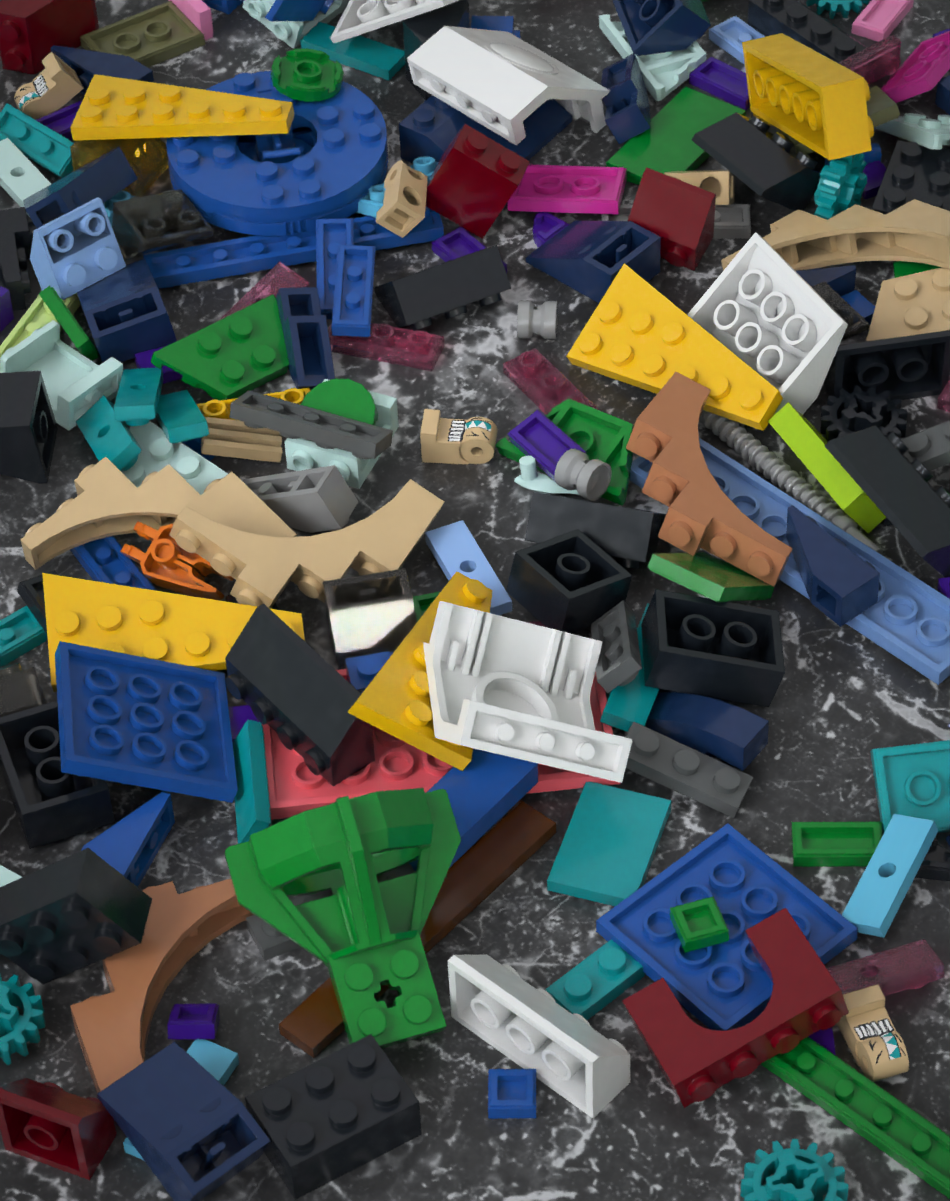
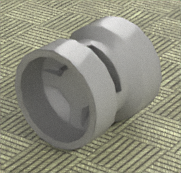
M519 300L517 337L530 339L534 333H537V335H541L544 339H557L558 301H545L542 305L535 307L530 300Z
M569 449L558 461L554 478L556 484L567 490L576 489L581 497L590 501H596L607 490L611 481L612 470L609 464L599 459L589 460L586 453L578 449Z

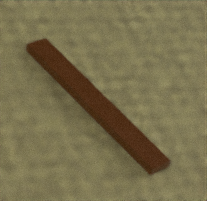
M522 801L449 868L420 934L425 954L556 834V822ZM331 977L279 1023L280 1034L312 1058H315L345 1030ZM381 985L380 992L374 995L375 1000L389 989L388 985Z

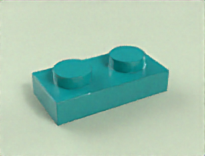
M611 939L551 984L545 991L553 997L557 1004L571 1014H579L588 1020L642 979L645 973L643 972V966Z

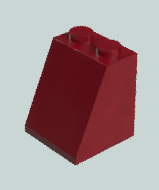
M1 0L0 56L3 69L35 75L45 69L42 60L51 53L50 47L56 45L79 48L81 46L80 36L99 29L95 0Z
M464 124L443 153L427 184L426 206L483 239L519 186L530 161Z

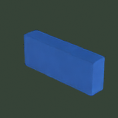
M473 748L472 761L463 771L453 767L427 791L444 789L449 797L461 838L450 867L538 783V763ZM418 859L409 863L415 871H417Z

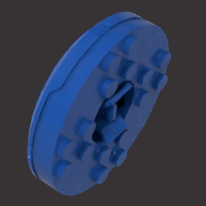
M271 71L239 73L234 78L220 82L206 90L292 102L294 118L288 134L167 138L166 142L171 184L183 205L193 214L212 225L250 235L284 236L287 235V232L293 235L295 231H298L300 234L302 230L306 232L316 230V219L347 218L358 211V202L368 195L371 186L384 182L388 170V144L385 120L377 105L367 95L343 81L340 92L332 98L317 102L295 100L281 94L273 86Z

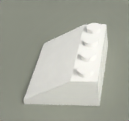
M349 0L330 39L333 43H337L438 9L458 0Z
M756 232L687 314L779 390L783 400L774 415L788 402L803 415L817 399L848 326L844 319Z

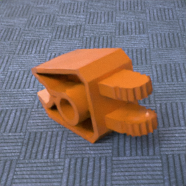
M137 521L133 530L140 537L152 541L148 550L144 553L133 545L124 544L120 552L141 565L143 574L156 586L193 597L222 600L224 598V595L218 589L204 582L205 579L202 576L206 577L209 574H217L230 581H233L234 578L219 574L212 568L210 562L196 553H189L183 550L176 543L175 539L169 536L173 524L162 526L159 530H156Z

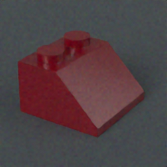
M646 167L628 221H632L661 237L660 258L667 260L676 267H685L695 271L714 236L716 194Z
M23 1078L0 1086V1132L5 1150L90 1180L117 1135L114 1119L101 1101L94 1097L83 1098L68 1093L60 1086L51 1082L40 1083L29 1078Z

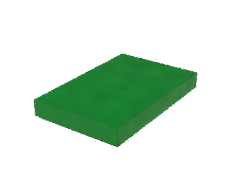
M697 552L695 556L688 553H654L648 564L650 571L715 602L767 600L771 598L775 586L773 587L706 552Z

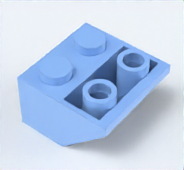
M97 197L34 230L30 261L42 291L48 286L53 287L63 300L126 267L101 198Z

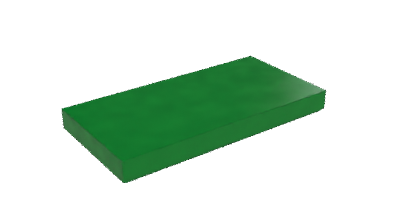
M685 87L651 119V128L631 138L606 162V167L626 168L627 181L636 185H640L646 167L663 174L664 172L695 171L710 155L692 141L693 136L736 112L746 116V110Z

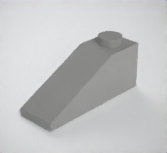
M335 465L243 479V482L290 528L309 533L342 529L348 523L349 516L359 502Z

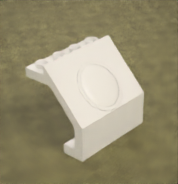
M444 26L407 58L415 85L515 145L526 137L523 121L545 101L555 99L572 115L573 120L577 121L582 117L589 121L591 130L595 133L599 132L606 125L601 99L610 90L510 32Z
M439 601L430 642H423L435 738L465 747L620 783L623 781L633 740L595 730L590 693L603 641Z

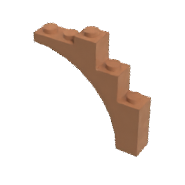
M675 372L637 418L626 446L627 450L652 462L642 493L669 507L658 537L693 556L702 548L774 587L783 573L793 548L765 532L743 514L721 490L706 465L699 444L698 421L711 390Z
M231 878L207 886H199L181 894L177 893L173 881L158 886H150L142 890L152 898L141 943L102 960L105 977L111 993L92 996L82 1002L70 1005L76 1035L97 1094L145 1062L146 1042L153 1014L166 988L187 961L211 940L245 921L247 917L254 915L238 904Z

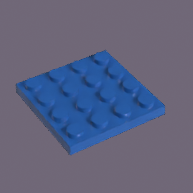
M59 642L55 652L62 773L233 803L238 787L225 673Z
M728 823L596 920V932L605 940L609 941L612 939L643 966V972L654 982L664 978L674 996L684 1008L709 1029L718 1031L732 1030L750 1023L763 1012L772 995L773 982L754 955L745 930L786 907L825 965L857 940L858 928ZM714 896L728 927L729 941L685 953L671 922L670 908Z

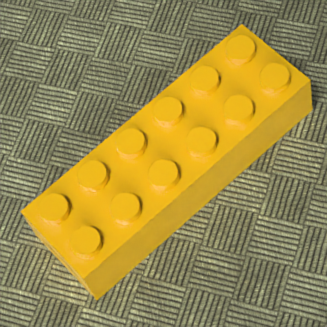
M783 33L742 42L750 111L829 161L872 151L870 138L874 136V127L867 112L866 102L870 100V90L864 77Z

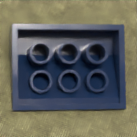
M432 95L399 123L401 159L413 163L416 158L428 156L433 157L435 162H439L464 124H467L529 161L572 122V115L555 99L545 101L523 121L526 137L515 145Z

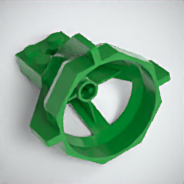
M424 788L378 791L351 799L348 796L337 798L333 804L303 811L250 835L248 842L226 848L225 859L238 904L311 953L328 967L349 1044L372 1034L379 1046L386 1048L444 1031L447 1026L420 934L461 842L446 790L438 789L425 793ZM418 859L417 871L415 873L378 882L377 876ZM326 890H331L332 896L299 905H294L288 898L315 894ZM381 985H388L390 990L396 989L399 996L393 1002L394 1007L387 1008L384 1001L376 1002L374 995L380 992Z

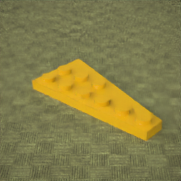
M94 74L70 129L73 141L288 134L294 118L293 103L287 101Z
M625 263L567 354V358L572 365L658 394L672 375L678 372L711 390L704 406V411L761 431L765 430L769 423L768 420L773 417L783 400L778 389Z
M456 572L347 713L463 771L472 761L473 748L435 738L423 642H430L439 601L490 613L493 590L487 588L478 580L470 579Z
M42 573L50 676L53 692H57L55 652L60 641L212 671L226 670L225 658L257 606ZM270 609L305 641L301 613Z

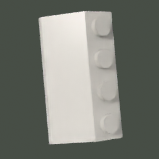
M487 954L453 955L448 960L451 1017L523 1069H536L537 1079L591 1118H594L630 1083V1054L621 1043L601 1035L591 1027L584 1017L576 1013L571 1014L557 1004L547 991L540 988L536 989L521 979L511 966L507 964L501 965Z

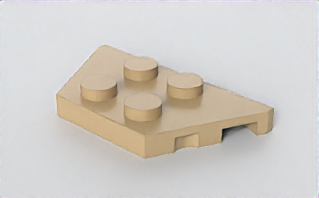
M941 267L882 281L866 341L950 330V270Z

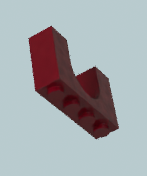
M786 907L745 930L754 955L773 982V991L769 1003L763 1012L750 1023L725 1031L711 1030L696 1024L684 1012L664 978L622 1000L633 1025L684 1108L693 1102L708 1099L715 1093L716 1089L735 1078L748 1076L761 1063L777 1054H785L793 1050L801 1040L819 1030H827L839 1022L841 1017L849 1013L841 989Z

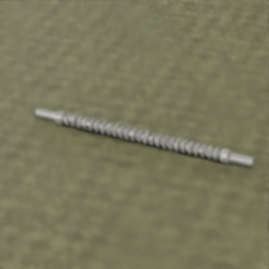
M704 410L702 411L699 422L705 423L706 428L712 429L714 435H719L721 441L726 442L728 447L734 448L735 453L741 454L744 460H749V464L753 467L756 466V470L763 473L766 479H771L773 485L778 486L781 491L786 492V494L881 555L883 554L881 548L857 529V523L850 516L844 515L843 510L837 509L834 503H829L826 496H821L819 490H814L812 484L806 483L805 478L799 477L797 471L791 470V467L788 464H784L781 458H776L774 452L769 451L767 446L761 445L760 440L754 439L753 434L747 433L744 427H739L738 422Z

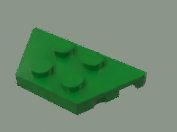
M270 295L153 352L151 363L159 369L165 365L182 374L181 381L194 388L203 389L210 397L216 400L238 398L248 390L252 391L286 374L289 360L276 297Z
M568 398L552 408L551 412L545 416L584 449L589 460L599 459L611 466V481L601 497L623 506L626 502L633 452L627 450L626 446L634 428L633 424ZM505 437L495 445L500 455L519 462L521 457L526 456L511 441L508 442ZM536 465V468H537L538 471H540V472H542V473H545L542 469H540V468Z

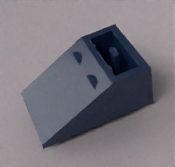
M575 220L525 258V262L600 303L624 263L647 282L660 272L661 237L632 221Z
M145 259L128 264L125 268L77 293L102 362H105L110 357L123 362L134 358L136 353L167 346L177 341L165 305Z
M175 1041L97 1094L98 1099L174 1201H200L259 1159L271 1141L243 1103Z

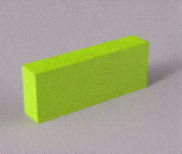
M789 402L768 420L769 424L840 508L868 534L886 518L882 511L825 447L828 443L827 440Z

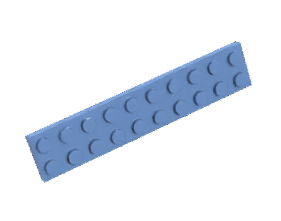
M699 438L700 448L706 465L721 490L743 514L765 532L789 546L786 538L788 507L793 505L804 515L813 518L831 536L840 539L849 550L863 561L871 563L876 571L880 573L878 602L847 622V625L937 685L950 676V599ZM641 456L632 461L629 480L643 489L652 462ZM791 552L779 580L809 599Z

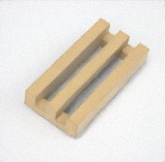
M205 417L209 434L201 437V454L280 463L283 451L281 447L282 436L278 431L268 428H250L243 421Z

